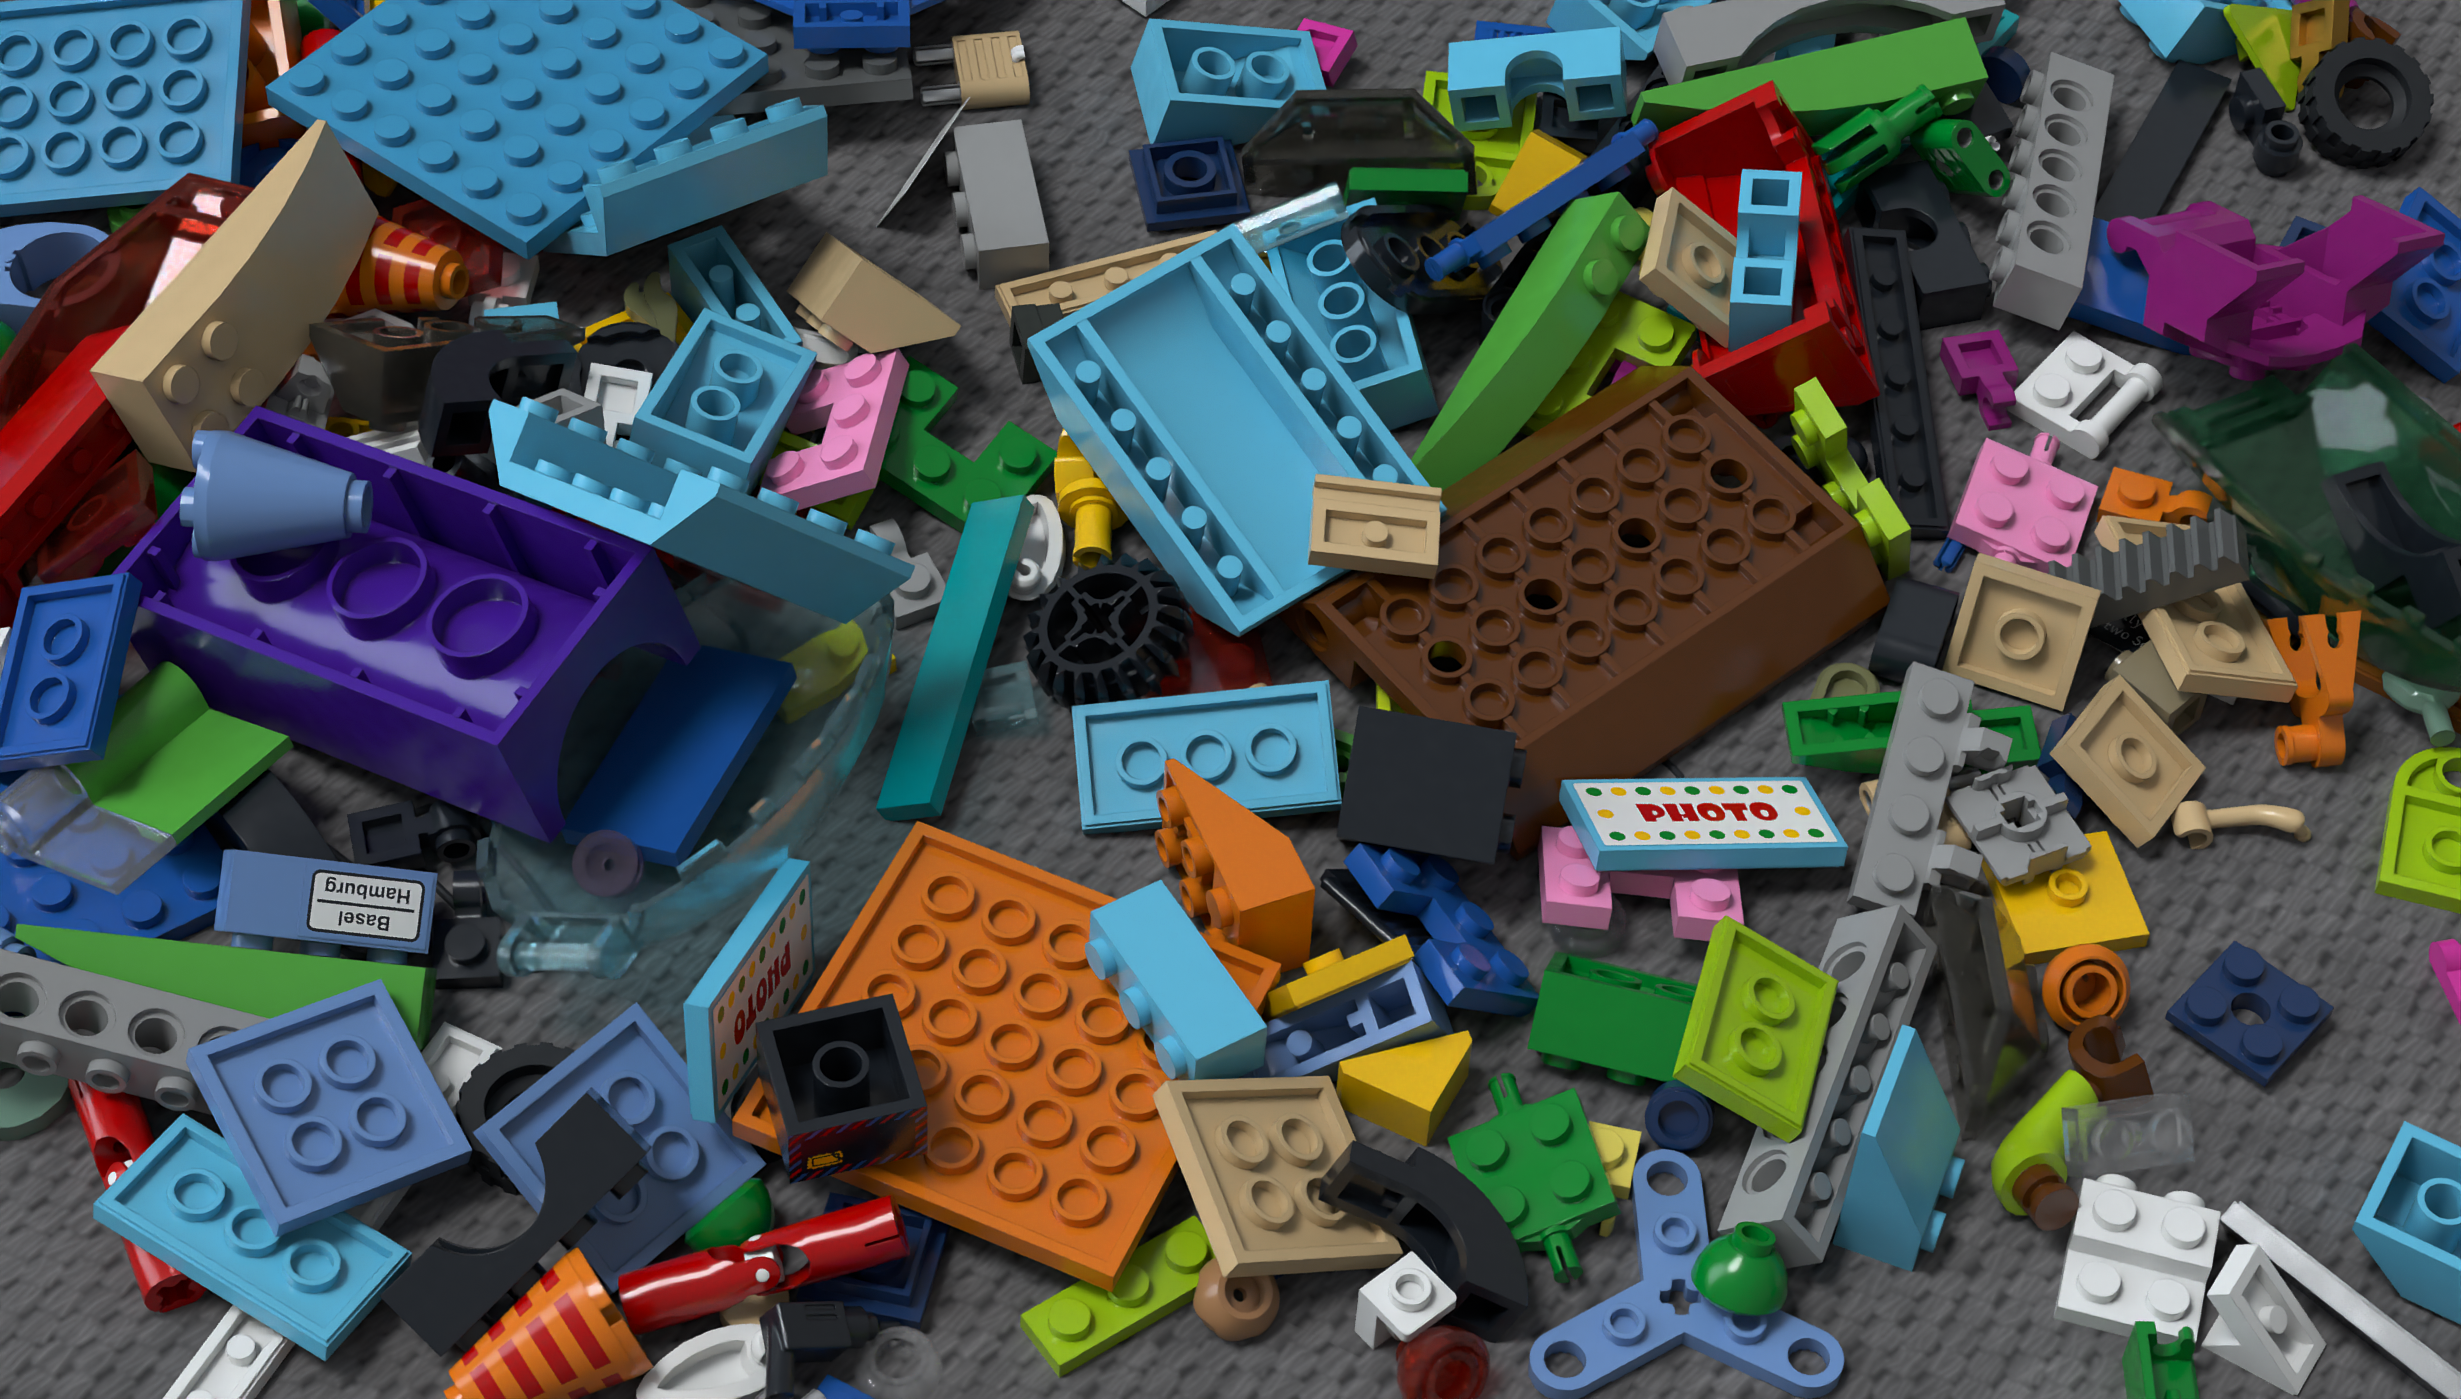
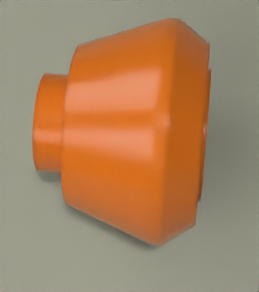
M2088 943L2072 946L2055 956L2047 965L2042 981V998L2047 1013L2059 1026L2071 1032L2086 1019L2097 1015L2111 1016L2116 1021L2127 1006L2131 990L2130 976L2121 958L2104 946Z

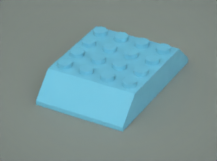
M1234 223L1027 339V346L1057 420L1165 570L1173 576L1196 613L1237 637H1240L1351 571V569L1307 565L1313 501L1312 488L1315 474L1430 487ZM1441 500L1439 512H1441L1440 518L1446 515L1447 508Z

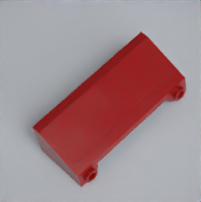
M1773 80L1659 133L1658 139L1648 144L1652 163L1645 166L1648 181L1658 197L1670 188H1675L1736 238L1742 169L1802 172L1800 226L1792 325L1732 352H1729L1728 347L1722 346L1705 331L1703 332L1698 329L1702 349L1699 348L1692 352L1693 365L1691 367L1744 416L1795 411L1794 388L1814 377L1817 378L1834 407L1859 405L1880 395L1826 172L1822 166V155L1816 156L1811 148L1814 142Z

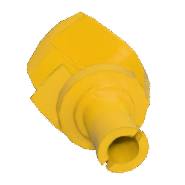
M1063 429L1059 437L1057 457L1054 459V481L1060 518L1067 525L1075 528L1073 563L1078 567V562L1091 569L1096 567L1102 554L1112 560V530L1121 527L1129 518L1065 429Z

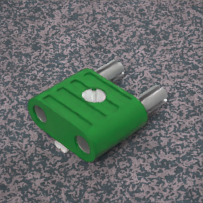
M1934 118L1901 140V144H1912V147L1921 159L1928 161L1938 182H1944L1948 192L1951 194L2000 197L2006 193L2010 186V172L1995 152L2000 149V144L1996 142L1994 136L1984 137L1972 121Z

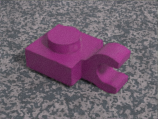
M1999 329L1942 338L1939 356L1959 396L1977 394L1979 411L1988 431L2011 428L2012 421L2006 411V407L2016 405L2017 400L2012 387H2016L2019 369Z

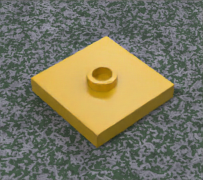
M2107 831L2084 834L2092 847L2082 859L2065 864L2061 869L2054 871L2052 874L2046 871L2035 875L2033 882L2025 885L2021 881L2008 886L2002 885L1983 858L1981 866L2021 966L2050 962L2064 950L2079 944H2097L2113 952L2146 946L2150 933Z
M1406 934L1345 960L1340 948L1303 963L1302 965L1307 976L1268 992L1266 1007L1260 1017L1267 1023L1411 961L1414 953Z

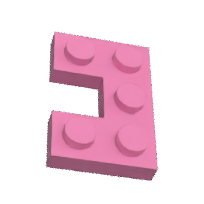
M899 348L876 354L866 353L844 364L824 370H811L786 427L794 435L826 427L822 444L800 451H786L773 459H769L760 490L765 488L799 502L797 510L876 488L909 368V363Z
M1541 826L1537 848L1542 923L1608 930L1612 913V892L1670 899L1674 938L1710 941L1713 927L1725 915L1744 925L1737 869L1597 871L1594 869L1573 826L1563 828Z

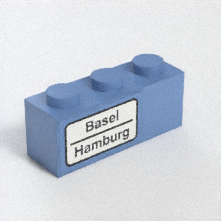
M235 849L224 850L214 931L231 932V946L272 950L273 940L276 937L300 940L299 954L340 958L341 945L367 947L366 961L407 965L408 952L428 954L438 873Z

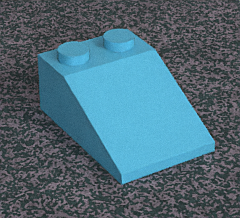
M2118 0L2121 3V13L2129 21L2140 26L2150 39L2149 47L2157 56L2170 63H2175L2180 59L2196 64H2205L2237 54L2235 44L2237 36L2224 16V7L2230 4L2292 10L2293 5L2290 0Z
M1149 18L1131 65V72L1150 144L1222 136L1223 140L1231 139L1234 146L1329 121L1333 113L1310 31Z
M704 308L636 413L629 441L655 451L656 454L651 464L661 468L664 467L667 458L702 471V477L705 478L708 477L712 466L750 481L746 494L751 496L763 476L768 460L777 446L810 375L817 353Z
M1903 1024L1901 1026L1861 1133L1833 1244L1911 1272L1920 1249L1931 1253L1934 1252L1946 1217V1213L1934 1210L1939 1195L1953 1199L1965 1164L1964 1159L1953 1156L1961 1129L1915 1028Z

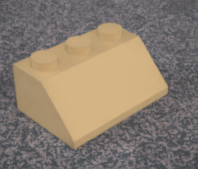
M828 232L822 237L787 290L790 295L800 302L795 313L807 320L806 322L817 329L818 333L846 352L850 351L854 343L872 354L955 336L961 327L959 323L923 296Z

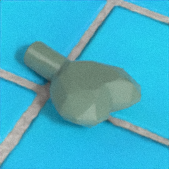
M2447 656L2431 658L2423 664L2409 662L2391 664L2382 674L2383 690L2393 701L2406 710L2422 715L2432 745L2438 747L2452 743L2456 735L2448 709L2461 696V662Z

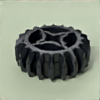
M1125 553L1114 563L1113 560L1102 554L1096 567L1091 569L1078 562L1077 575L1069 580L1057 576L1058 589L1053 594H1039L1043 610L1028 614L1032 630L1025 634L1023 638L1026 643V649L1029 652L1026 656L1029 662V669L1038 680V684L1048 697L1051 696L1054 701L1057 700L1070 713H1072V706L1137 700L1150 691L1162 696V685L1160 682L1165 677H1180L1179 666L1176 661L1191 656L1190 644L1187 640L1195 635V631L1193 629V621L1190 618L1192 614L1189 609L1190 603L1184 593L1180 591V587L1173 576L1167 574L1165 570H1160L1148 558L1137 562L1136 559Z

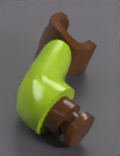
M2094 1016L2086 1019L2073 1030L2068 1039V1051L2074 1070L2069 1069L2065 1071L2004 1138L1991 1162L1993 1191L2003 1207L2015 1215H2030L2037 1227L2044 1231H2054L2062 1228L2072 1220L2078 1210L2079 1198L2074 1190L2066 1185V1165L2087 1132L2099 1118L2100 1112L2125 1109L2154 1095L2145 1061L2137 1053L2121 1061L2126 1044L2121 1026H2117V1023L2111 1016Z

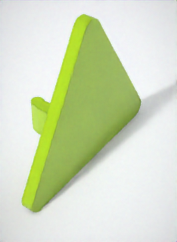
M2230 4L2224 7V16L2237 36L2235 44L2239 61L2243 62L2250 59L2255 68H2261L2286 104L2284 112L2293 110L2296 103L2297 80L2301 71V63L2290 60L2292 10Z

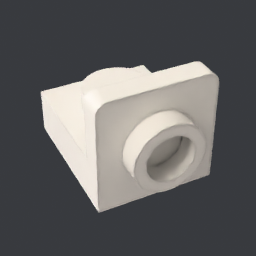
M1411 1251L1359 1289L1354 1331L1373 1350L1391 1336L1396 1340L1410 1342L1455 1308L1456 1294Z

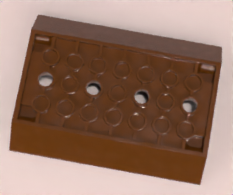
M1640 366L1441 492L1440 500L1447 508L1446 515L1440 518L1438 567L1434 579L1351 570L1280 612L1277 616L1349 689L1371 677L1406 714L1517 733L1515 748L1527 750L1521 789L1507 788L1503 813L1516 815L1510 854L1516 861H1519L1537 848L1541 826L1563 828L1572 825L1559 801L1562 780L1641 778L1887 610L1890 597L1860 524L1691 366ZM1715 475L1734 476L1742 483V486L1725 488L1715 483L1712 477ZM1624 534L1642 535L1650 541L1651 545L1645 548H1633L1626 545L1620 539V536ZM1532 594L1539 596L1548 595L1558 605L1552 609L1542 610L1530 605L1526 597ZM1437 656L1453 657L1460 662L1462 668L1455 672H1442L1434 668L1429 661Z

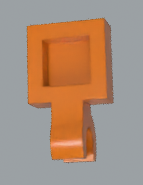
M2113 467L2099 506L2096 522L2099 523L2102 515L2190 525V517L2198 516L2207 522L2208 518L2206 517L2213 497L2198 490H2187L2178 495H2171L2173 486L2171 481Z

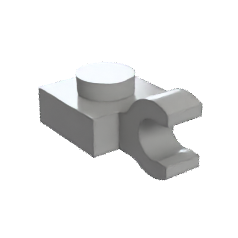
M893 518L870 526L872 534L895 543L891 556L915 566L913 574L908 581L879 600L894 628L898 630L936 616L946 583L928 552L910 558L903 535Z

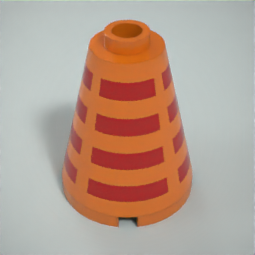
M378 215L363 252L326 319L350 318L375 308L387 314L449 310L467 291L469 285L468 269L457 251Z
M577 1246L566 1253L448 1370L454 1385L443 1392L447 1399H578L641 1376L654 1367L624 1317L610 1298L609 1293Z

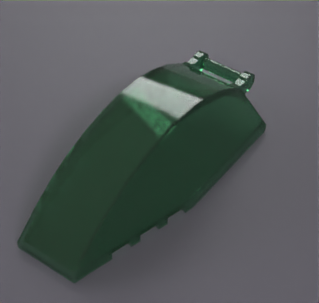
M2354 342L2345 345L2342 354L2336 356L2300 394L2295 395L2280 380L2270 375L2261 380L2254 381L2250 390L2194 410L2183 406L2168 413L2163 411L2154 413L2151 423L2206 485L2219 508L2231 515H2236L2246 531L2247 550L2253 554L2251 558L2279 592L2308 615L2325 614L2326 625L2329 631L2328 636L2338 644L2339 636L2336 632V613L2362 610L2357 649L2358 657L2381 670L2414 684L2441 691L2461 693V622L2437 630H2432L2425 626V614L2418 610L2408 584L2373 594L2375 584L2357 574L2321 486L2322 481L2334 474L2383 460L2395 485L2412 509L2435 530L2453 539L2461 540V433Z

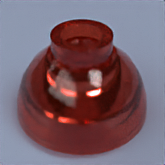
M1449 1325L1431 1327L1420 1333L1410 1342L1401 1341L1396 1350L1397 1383L1403 1399H1478L1489 1377L1490 1355L1486 1344L1480 1337L1464 1328Z

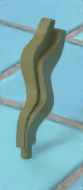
M652 272L649 274L645 281L644 292H639V284L632 282L624 293L627 315L634 322L645 323L659 329L661 335L668 337L672 342L674 339L676 342L678 309L675 299L661 289L660 273Z

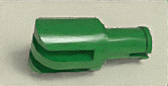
M1919 85L1915 88L1916 90L1883 112L1869 107L1811 145L1816 156L1822 155L1862 130L1863 134L1824 160L1822 166L1828 175H1833L1848 168L1875 150L1876 153L1834 182L1840 195L1897 158L1902 147L1901 140L1934 118L1937 119L1942 115L1938 102L1933 105L1928 102L1935 98V96L1925 85Z

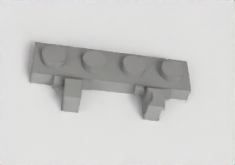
M1913 662L1907 669L1846 903L1869 911L1901 904L1914 918L1922 889L1936 892L1940 883L1967 891L1978 880L1983 856L1957 845H1944L1947 832L1937 830L1952 772L1959 773L1963 769L1964 764L1992 772L2003 768L2007 763L2013 738L1988 728L1980 727L1982 718L1972 713H1967L1975 681L1917 662Z

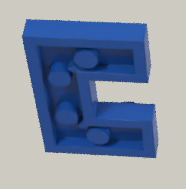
M1359 843L1343 861L1377 909L1417 916L1433 937V939L1429 938L1412 958L1447 1006L1523 1017L1529 1014L1537 1006L1539 995L1527 980L1529 977L1527 967L1516 955L1504 949L1492 932L1494 924L1491 918L1479 906L1468 900L1457 885L1459 882L1457 872L1448 862L1435 855L1424 856L1404 852L1395 847L1388 849Z

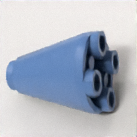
M197 430L195 432L192 442V464L197 469L194 487H185L183 489L180 500L181 525L183 527H194L192 551L195 558H202L204 561H223L351 538L353 533L368 532L373 512V488L370 481L357 480L352 472L232 431Z

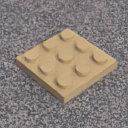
M1329 1076L1165 1081L1152 1095L1224 1278L1384 1268L1391 1266L1403 1254L1396 1235L1390 1231L1318 1200L1322 1177L1353 1140L1356 1141Z

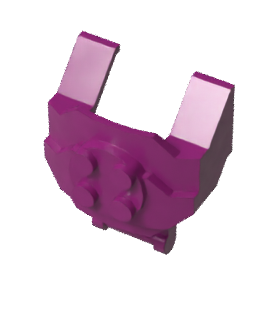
M2363 195L2354 196L2351 211L2336 222L2285 247L2257 244L2256 236L2247 218L2212 201L2193 203L2186 208V211L2138 219L2130 215L2112 219L2107 227V239L2111 248L2118 253L2136 250L2149 274L2143 325L2165 337L2189 346V353L2196 358L2214 360L2221 364L2229 365L2228 373L2232 377L2246 381L2263 379L2266 370H2307L2311 367V364L2337 358L2360 348L2364 324L2390 304L2393 281L2443 246L2445 233Z

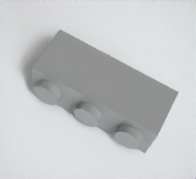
M1022 120L952 127L953 151L943 152V162L947 187L958 186L959 192L952 193L956 228L966 227L968 234L960 235L964 269H975L979 289L995 288V285L1049 272V241Z

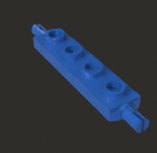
M1645 118L1629 130L1618 132L1612 137L1610 145L1587 158L1466 238H1454L1448 243V247L1425 260L1424 266L1427 274L1431 279L1438 282L1454 271L1456 273L1475 261L1481 270H1484L1512 252L1507 241L1517 235L1522 244L1552 226L1551 221L1547 217L1548 214L1557 209L1561 215L1570 200L1591 197L1586 189L1595 183L1600 191L1603 192L1629 176L1631 172L1626 163L1645 151L1644 146L1658 139L1659 134L1656 125L1651 120Z

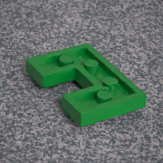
M908 356L906 360L909 363V368L879 473L880 480L960 533H963L973 502L1023 494L1026 497L1033 495L1053 471L1057 452L1011 421H1008L975 462L960 454L930 434V431L957 401L959 388L919 361Z

